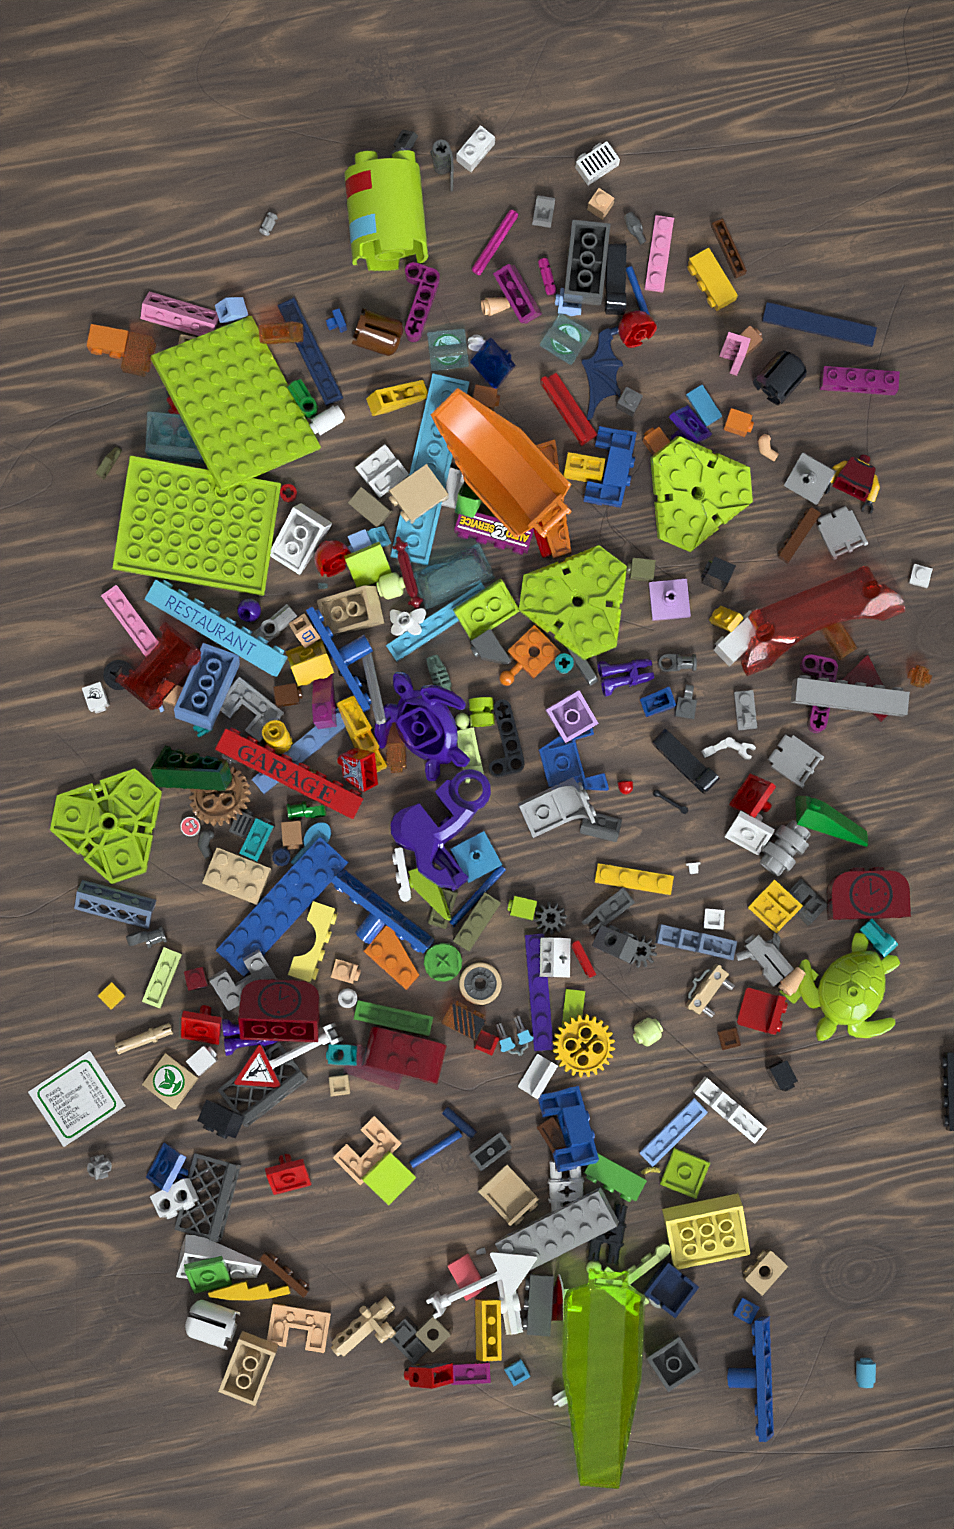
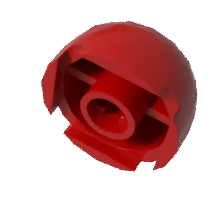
M630 311L623 315L618 326V333L626 347L634 348L642 345L643 343L640 341L646 337L649 340L656 332L657 325L646 312Z
M337 540L322 542L314 555V563L321 576L324 577V574H326L327 577H332L345 570L346 560L344 556L350 554L351 551L344 543Z

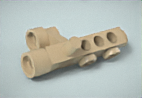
M385 1296L377 1304L375 1302L369 1309L366 1306H362L359 1310L362 1315L358 1319H354L350 1326L343 1332L338 1333L331 1342L333 1344L331 1347L333 1352L337 1356L341 1354L345 1356L374 1329L377 1332L374 1335L381 1343L388 1338L391 1339L396 1334L395 1330L387 1321L384 1324L382 1322L396 1308L393 1303Z

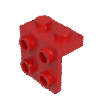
M747 988L742 1000L737 1024L776 1035L782 1028L783 1021H780L782 1013L785 1014L788 1002H785L786 997Z

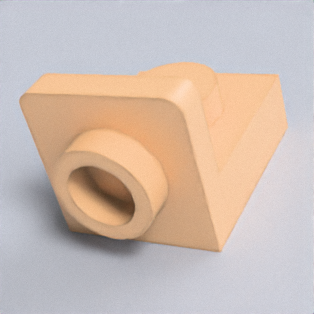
M336 959L331 978L353 984L354 980L358 981L361 970L358 969L359 965Z

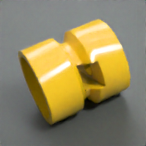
M272 720L263 726L262 736L267 745L275 749V754L285 753L291 748L292 738L284 723Z

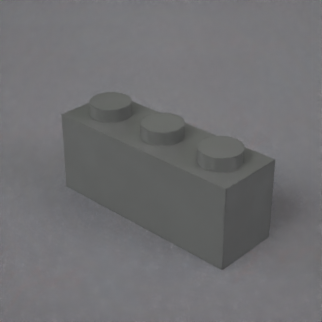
M530 1273V1278H526L525 1290H529V1296L524 1300V1310H528L527 1318H523V1330H526L527 1335L550 1336L553 1275Z

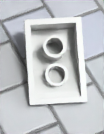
M302 503L294 506L271 548L270 556L300 575L319 545L323 542L332 522Z

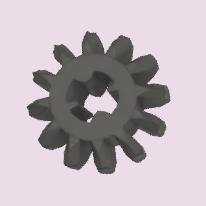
M547 902L548 909L544 905H540L543 913L536 910L535 914L541 916V918H534V921H541L537 929L545 926L543 933L545 934L547 929L550 928V934L553 935L554 927L560 932L561 929L558 924L561 926L566 925L560 919H566L567 915L560 916L564 908L557 911L558 903H555L552 909L551 902ZM546 914L555 915V922L553 924L546 922Z
M645 935L641 936V942L638 945V948H645V951H643L645 955L637 956L636 952L638 951H635L629 963L633 964L636 960L637 968L640 967L641 961L643 966L647 967L646 959L653 963L654 960L649 957L650 955L657 956L656 952H651V949H655L656 945L649 946L652 942L651 938L645 943ZM634 936V940L639 942L638 936Z

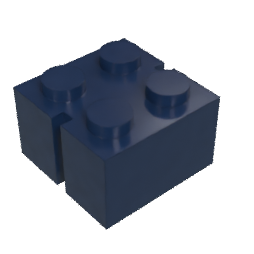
M665 1260L642 1292L676 1318L698 1290L699 1286Z

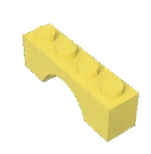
M313 901L307 920L313 925L316 932L315 945L307 954L294 956L288 975L307 982H311L312 979L316 980L319 969L316 968L318 961L322 962L325 950H322L324 943H328L332 932H329L330 925L335 924L338 916L335 913V908Z

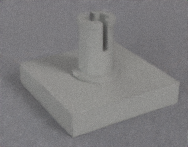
M803 452L784 486L817 505L835 475L836 470Z

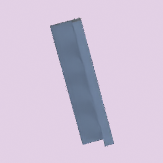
M82 880L77 890L74 909L149 929L156 900ZM81 899L88 900L91 905L80 904ZM99 905H106L109 910H102ZM118 910H125L128 915H120ZM136 915L147 916L146 921L139 920Z

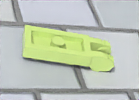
M665 1243L655 1247L654 1254L648 1253L641 1259V1264L637 1267L632 1265L628 1268L624 1276L629 1284L633 1283L659 1263L667 1254L669 1255L671 1251L670 1246Z

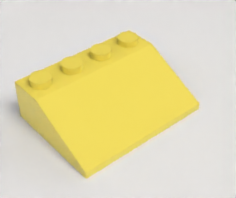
M738 1193L662 1209L672 1263L678 1270L750 1255L743 1205Z

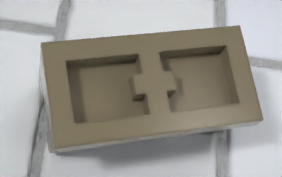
M360 487L348 502L376 527L381 526L393 512L364 487Z

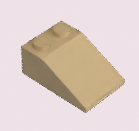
M364 585L317 600L319 611L324 618L322 624L324 627L328 626L333 636L384 624L377 586Z

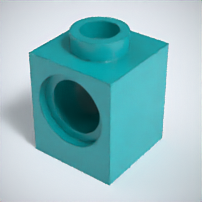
M329 1044V1049L326 1052L328 1064L357 1066V1046ZM342 1050L344 1056L339 1060L338 1054Z

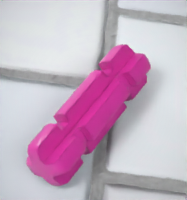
M548 258L540 259L538 264L541 269L540 272L544 286H546V294L553 295L556 293V287L553 284L554 279L549 267Z

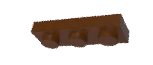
M265 1252L259 1260L304 1298L310 1291L307 1288L309 1286L308 1283L302 1278L298 1280L292 1275L294 1273L293 1270L287 1265L284 1267L280 1265L277 1256L272 1252L269 1254Z

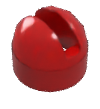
M633 781L618 782L619 791L626 795L631 793Z

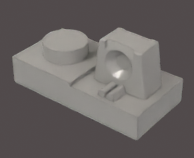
M753 690L734 692L737 730L757 729Z

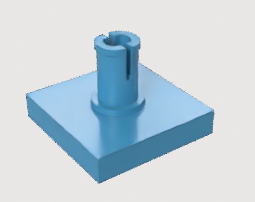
M484 831L450 849L462 871L469 877L468 883L502 866Z

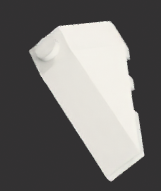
M186 1234L181 1247L176 1277L188 1279L184 1271V1264L222 1256L233 1279L257 1278L262 1263L207 1238Z

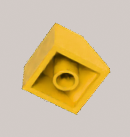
M321 638L307 648L301 645L285 651L298 686L308 685L316 679H324L334 673Z

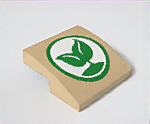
M165 1053L142 1085L170 1107L176 1109L199 1078Z

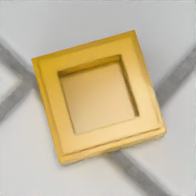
M113 982L98 995L111 1010L126 997Z

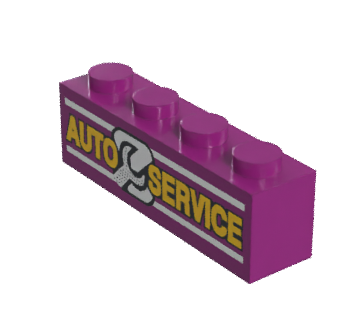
M476 512L474 518L459 514L454 533L462 539L470 537L476 539L475 542L484 545L491 543L497 549L505 550V548L512 549V552L515 554L523 555V553H528L534 529L532 528L515 538L498 518Z

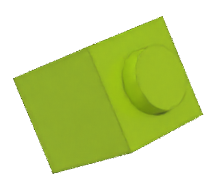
M514 896L513 900H509L507 911H511L510 916L533 920L537 901Z

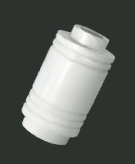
M338 405L332 406L311 418L312 423L309 425L314 434L322 435L342 423L345 416Z

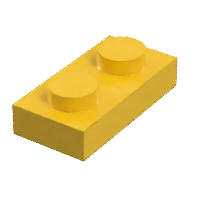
M720 605L719 608L714 610L709 621L715 626L732 632L742 621L743 617L740 613Z

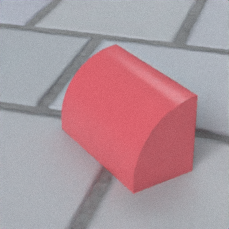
M468 1253L447 1264L460 1289L482 1279ZM485 1286L464 1296L465 1300L471 1299L487 1287Z

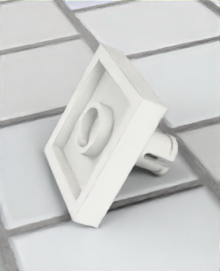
M740 811L727 831L725 838L759 855L775 829L762 823L763 817L760 814L753 818Z

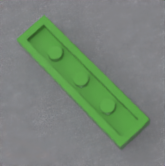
M359 1000L354 1015L355 1020L427 1036L430 1035L433 1022L432 1016Z

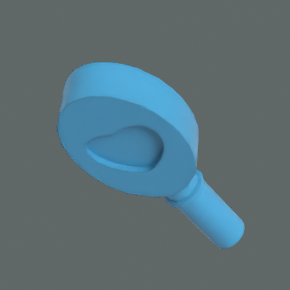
M322 822L310 827L304 836V847L301 848L290 862L294 865L319 837H322L328 843L331 837L330 826Z

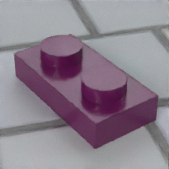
M490 1362L453 1364L454 1383L452 1385L491 1383Z

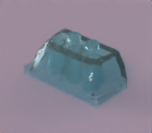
M147 412L145 451L150 458L205 464L180 414Z
M479 543L414 573L420 598H423L422 602L426 610L473 589L480 583L483 584L495 578Z

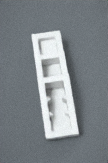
M704 1077L692 1091L754 1144L767 1130L765 1126L708 1078Z

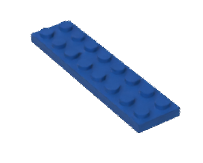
M319 837L216 951L241 975L246 976L249 970L242 958L258 949L264 956L349 862L322 837Z

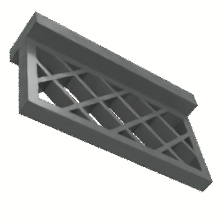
M280 1042L265 1052L267 1057L269 1056V1061H272V1053L278 1048L283 1055L287 1053ZM291 1059L289 1062L281 1064L280 1075H276L279 1078L280 1087L274 1089L265 1086L235 1085L234 1082L241 1073L239 1072L220 1087L218 1091L231 1109L239 1114L241 1113L237 1109L238 1101L249 1102L248 1110L242 1114L245 1116L242 1125L249 1127L306 1082L308 1078ZM284 1065H292L296 1072L291 1076H283ZM230 1086L237 1087L236 1098L228 1097L224 1091ZM240 1087L251 1088L249 1099L239 1098ZM254 1089L264 1090L261 1100H252Z
M194 1153L188 1178H190L192 1183L194 1179L199 1177L204 1187L197 1190L196 1193L205 1189L210 1199L204 1203L197 1200L196 1202L199 1206L191 1211L187 1209L186 1214H184L185 1210L183 1208L180 1209L174 1230L204 1237L214 1242L222 1241L241 1165ZM198 1158L205 1160L209 1168L199 1172L197 1168ZM219 1164L226 1166L224 1174L220 1177L217 1176L213 1169ZM210 1170L215 1180L206 1184L202 1174ZM217 1182L220 1192L213 1197L208 1187ZM184 1191L182 1200L187 1198L186 1191ZM212 1201L215 1211L208 1216L203 1206ZM200 1208L205 1218L196 1223L192 1213ZM189 1215L194 1225L189 1228L181 1227L182 1219ZM206 1220L210 1225L209 1234L202 1233L198 1226Z

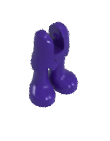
M636 659L623 664H608L606 661H598L597 668L600 678L629 672L627 676L602 679L601 688L604 697L612 695L617 687L629 685V687L636 686L637 684L654 679V672L641 675L638 672L639 668L652 666V661L650 659Z
M222 1019L224 1037L240 1034L239 1024H233L229 1019ZM226 1038L224 1039L225 1054L230 1056L233 1055L237 1048L254 1045L266 1046L277 1041Z

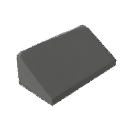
M596 813V816H594L595 823L592 824L589 819L583 818L580 828L581 834L617 842L622 819Z

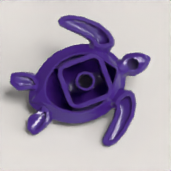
M396 672L393 675V686L396 693L401 696L398 705L390 703L383 707L386 718L384 724L378 725L375 723V740L379 748L383 749L386 747L392 723L395 722L398 734L405 746L413 754L426 760L425 775L428 781H436L441 774L440 764H449L452 761L458 767H466L470 759L457 747V727L447 707L448 705L463 710L466 706L463 699L454 692L436 685H425L420 690H413L412 681L408 674Z

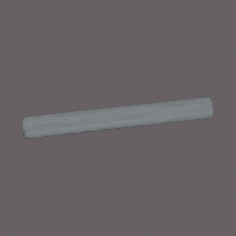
M372 653L364 656L362 660L376 724L380 725L386 722L373 657Z

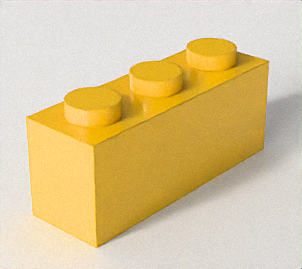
M709 248L689 258L688 271L697 278V285L701 292L704 291L706 293V299L711 308L714 307L718 311L736 301L738 296Z
M475 1299L476 1359L480 1361H501V1300Z

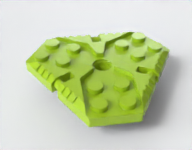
M677 436L650 457L653 493L657 495L658 501L654 502L658 539L691 552L714 532L719 530L718 527L721 524L725 525L753 502L750 467L719 453L714 454L712 450L683 437ZM709 460L712 461L710 467L707 466ZM696 487V494L692 496L691 491ZM665 494H669L670 500H665ZM716 515L718 518L713 521L711 517Z
M598 545L567 557L561 563L557 561L523 575L519 612L547 633L549 631L552 632L557 641L582 660L616 648L621 609L619 608L623 601L627 566ZM568 568L570 573L564 575L562 570ZM579 598L583 604L577 607L572 603V600ZM606 602H612V608L606 607ZM557 621L563 624L560 629L555 626Z
M134 768L102 779L99 784L94 785L91 783L59 794L56 797L50 831L75 853L85 857L84 860L111 884L138 876L147 871L153 841L152 830L156 826L162 791ZM103 790L105 796L98 798L97 792ZM106 819H114V826L112 828L105 827ZM139 826L145 827L144 834L138 833ZM89 844L94 846L91 851L86 849Z

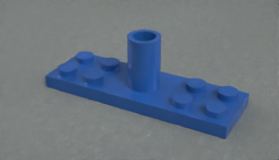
M313 607L307 609V615L363 713L370 710L371 700L367 693L362 694L360 690L362 685L358 677H353L347 668L348 665L373 652L366 637L362 635L337 650L331 640L334 636L328 626L324 627L322 624L324 618L319 609L314 610Z
M343 869L331 881L339 892H345L350 896L349 899L353 903L360 904L370 912L355 932L364 942L371 944L385 924L396 932L395 935L398 938L408 941L411 944L410 946L417 952L424 953L434 942L435 939L347 870Z
M761 1316L755 1320V1324H752V1335L755 1336V1344H753L752 1351L753 1356H756V1368H729L727 1379L729 1388H757L758 1404H755V1416H758V1424L755 1426L756 1436H759V1442H767L774 1436L770 1316Z

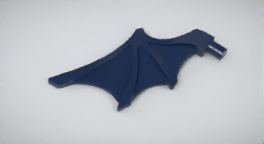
M618 326L611 329L607 328L598 334L596 353L592 358L582 360L589 383L588 421L593 418L596 407L603 399L612 395L621 397V390L618 387L616 376L619 367H623V363L616 358L611 348L612 336L619 334Z

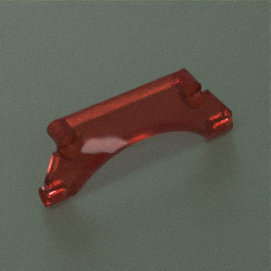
M863 566L764 608L754 610L750 613L748 619L755 630V636L751 637L744 660L741 661L742 668L746 676L767 669L797 642L830 625L853 619L884 621L902 614L906 611L904 601L898 593L884 583L878 585L871 569L868 566Z

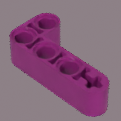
M412 262L405 267V278L410 284L419 287L405 326V336L408 341L417 342L422 337L440 283V275L434 268ZM411 270H416L418 275L413 277L408 273ZM428 276H434L436 280L434 282H428L426 278ZM423 293H427L430 295V298L423 300L420 296ZM416 311L424 312V316L420 318L414 314ZM414 323H415V324H417V325H416V331H417V332H414V334L412 335V334H410V331H413Z
M806 655L800 662V669L803 673L817 676L816 680L818 678H828L829 682L835 683L838 664L831 658ZM805 660H811L814 663V667L812 669L807 668ZM828 663L832 666L833 670L831 673L824 670V664ZM811 705L808 718V729L811 732L820 733L826 728L830 708L825 707L824 710H820L817 706ZM818 715H822L819 717V723L822 725L816 728V724H813V722L818 719Z

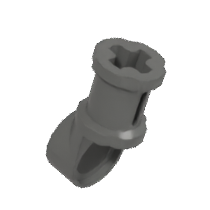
M666 654L658 660V668L662 672L680 671V669L696 671L697 667L696 654H692V656ZM664 658H668L672 662V666L668 669L664 668L661 664Z
M162 926L150 932L138 931L126 936L129 946L146 941L148 948H151L153 944L162 941L164 943L167 942Z

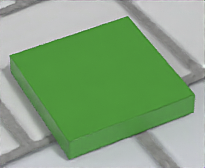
M222 1256L184 1264V1271L194 1294L232 1285L231 1276Z

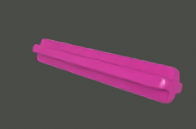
M509 210L472 267L474 274L481 275L518 218L516 211Z

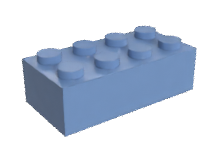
M203 643L175 705V718L212 730L239 668V655Z

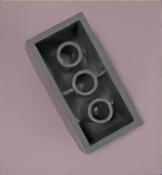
M572 220L563 302L601 306L610 224Z

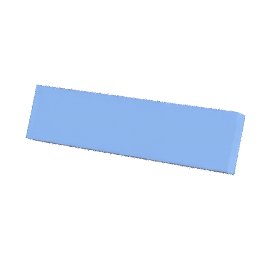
M693 1098L639 1153L653 1167L708 1112Z

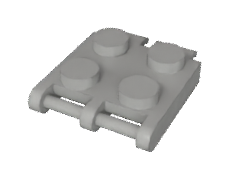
M846 506L833 512L835 518L832 517L831 513L818 518L820 525L817 528L833 560H836L838 556L846 552H853V549L861 545H868L853 511H848ZM861 540V542L851 546V544Z
M784 735L777 745L782 751L780 752L775 749L768 758V761L772 763L771 768L803 789L805 781L810 774L815 772L814 768L820 760L824 759V756L794 735L791 738ZM817 757L812 766L809 767L814 758ZM807 771V773L805 774V776L803 777V779H802L801 782H800V781H799L800 778L802 777V775L804 774V772Z

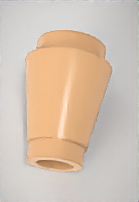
M492 297L481 300L483 315L491 316L510 308V303L506 297Z
M796 967L780 981L779 989L788 996H791L793 993L795 994L806 973L799 967Z

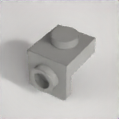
M537 196L532 225L551 228L555 198Z

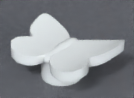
M395 609L391 610L390 620L393 623L391 633L398 636L403 634L404 631H408L412 635H419L422 632L419 624L424 621L426 616L425 609H416L410 612V614Z

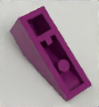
M333 673L327 678H319L313 681V723L318 729L337 727Z

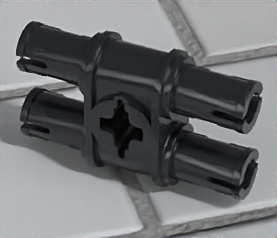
M615 1204L614 1213L619 1223L617 1227L610 1230L615 1234L609 1235L608 1238L601 1234L589 1240L588 1260H592L593 1253L595 1252L594 1261H599L601 1244L607 1243L609 1250L606 1263L611 1264L612 1257L614 1256L613 1264H619L620 1249L624 1246L623 1239L625 1228H627L625 1218L628 1206L622 1205L620 1213L621 1205Z

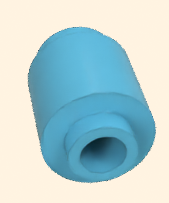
M860 1358V1361L856 1362V1382H858V1387L873 1388L876 1382V1363L872 1362L871 1358Z

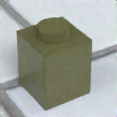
M632 558L631 563L627 565V574H630V580L652 582L656 560Z

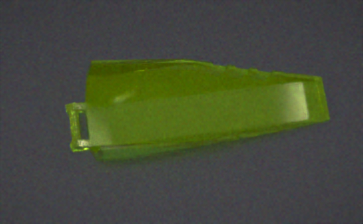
M589 1268V1283L567 1290L564 1297L562 1374L568 1401V1413L571 1420V1432L573 1433L580 1486L619 1489L642 1380L646 1296L628 1285L629 1271H596V1268ZM595 1278L622 1280V1285L595 1283Z

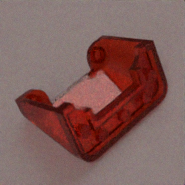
M166 622L159 628L162 631V637L158 636L156 639L159 643L135 671L130 669L128 671L130 674L126 676L120 673L115 679L117 683L150 710L160 708L164 699L201 659V651Z

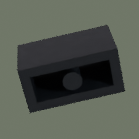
M782 1059L765 1068L776 1089L786 1092L795 1087L794 1083L798 1080L787 1060Z
M206 1099L197 1121L204 1124V1129L211 1132L216 1130V1135L227 1139L228 1136L232 1138L237 1137L245 1116L219 1103Z

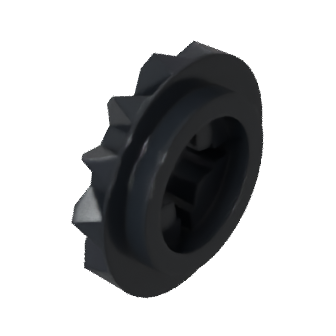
M114 660L104 669V681L114 690H124L130 687L134 680L133 668L124 660ZM121 669L122 674L126 678H120L117 682V677L111 673H118Z

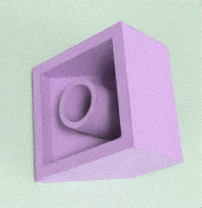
M579 690L572 692L545 708L547 715L565 743L599 724Z

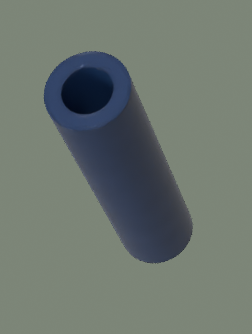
M448 1106L442 1112L448 1120L470 1139L477 1133L473 1127Z

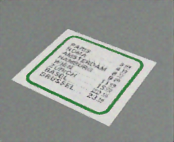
M90 1051L28 1092L63 1147L125 1107L124 1102Z

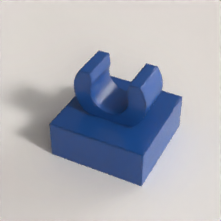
M340 309L333 310L334 318L326 320L328 329L333 330L338 327L340 333L347 331V326Z

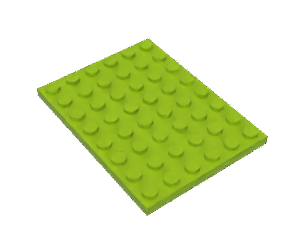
M252 316L151 355L152 363L220 492L321 448L304 414L289 392L288 384Z
M130 456L112 569L264 596L281 483L251 478L220 492L209 470Z

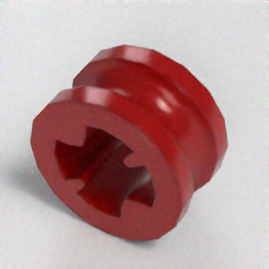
M285 484L281 487L280 496L282 500L293 502L296 499L297 491L293 485ZM286 489H290L291 492H294V494L291 495L290 498H287L286 495L283 494L284 491L286 492Z

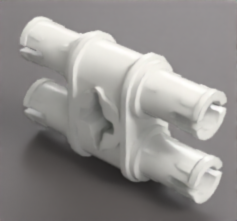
M554 1160L549 1161L550 1178L547 1182L549 1184L550 1198H548V1201L551 1203V1210L554 1211L562 1207L565 1201L572 1202L584 1196V1179L581 1177V1166L569 1170L570 1177L564 1179L562 1178V1172H557V1169H555ZM565 1186L571 1189L568 1191V1194H564V1191H561L565 1189Z

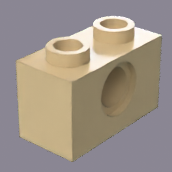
M770 1249L767 1251L763 1250L756 1259L758 1261L754 1266L749 1265L743 1272L745 1274L743 1279L762 1296L788 1267ZM762 1266H768L769 1272L765 1276L759 1274V1269Z

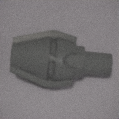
M633 212L624 215L628 231L637 238L640 245L645 243L646 239L643 235V227L640 220Z

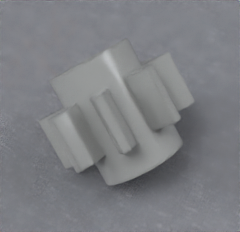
M104 1155L91 1157V1162L87 1165L89 1175L95 1177V1180L108 1177L107 1172L111 1171L112 1168L110 1160L104 1158Z

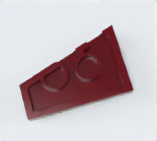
M868 655L842 679L848 681L850 685H855L856 682L866 683V687L883 685ZM872 713L880 722L888 716Z

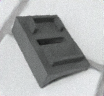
M799 879L788 891L799 903H802L809 895L812 897L796 913L807 926L828 906L802 879Z
M406 1316L394 1328L396 1334L391 1339H388L414 1365L430 1349L418 1337L404 1347L403 1344L416 1333L418 1328Z

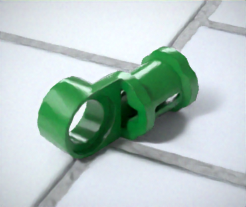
M306 801L296 805L286 804L289 821H292L293 818L304 816L305 818L310 817L312 819L327 815L325 805L307 808Z

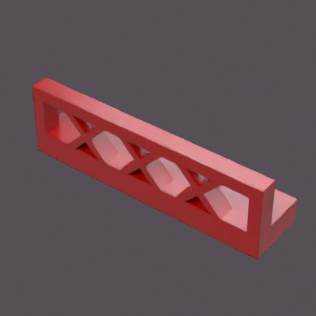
M554 373L548 378L546 376L541 378L540 385L580 446L596 438L595 430L558 374Z

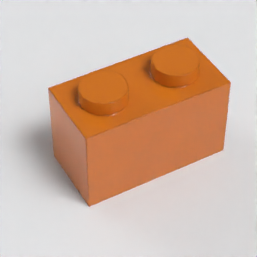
M91 324L86 346L92 354L102 355V353L109 354L112 358L120 359L127 355L130 334L126 330Z

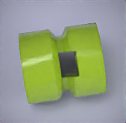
M492 697L469 699V710L472 712L470 715V727L495 725L494 714L491 712L494 709Z

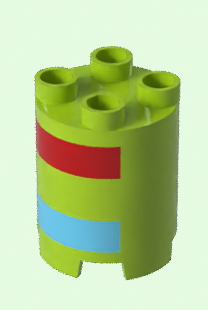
M409 150L398 151L392 154V158L378 159V154L374 151L356 153L355 165L349 166L344 173L352 264L357 265V260L362 258L366 259L369 271L399 270L400 258L415 254L417 263L425 262L428 259L420 167L416 163L415 152Z

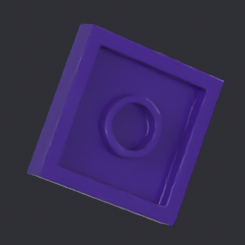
M685 406L669 416L679 428L671 435L672 440L680 436L698 444L712 435L689 406Z

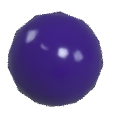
M247 598L239 603L237 613L240 619L250 623L259 618L261 606L256 600Z

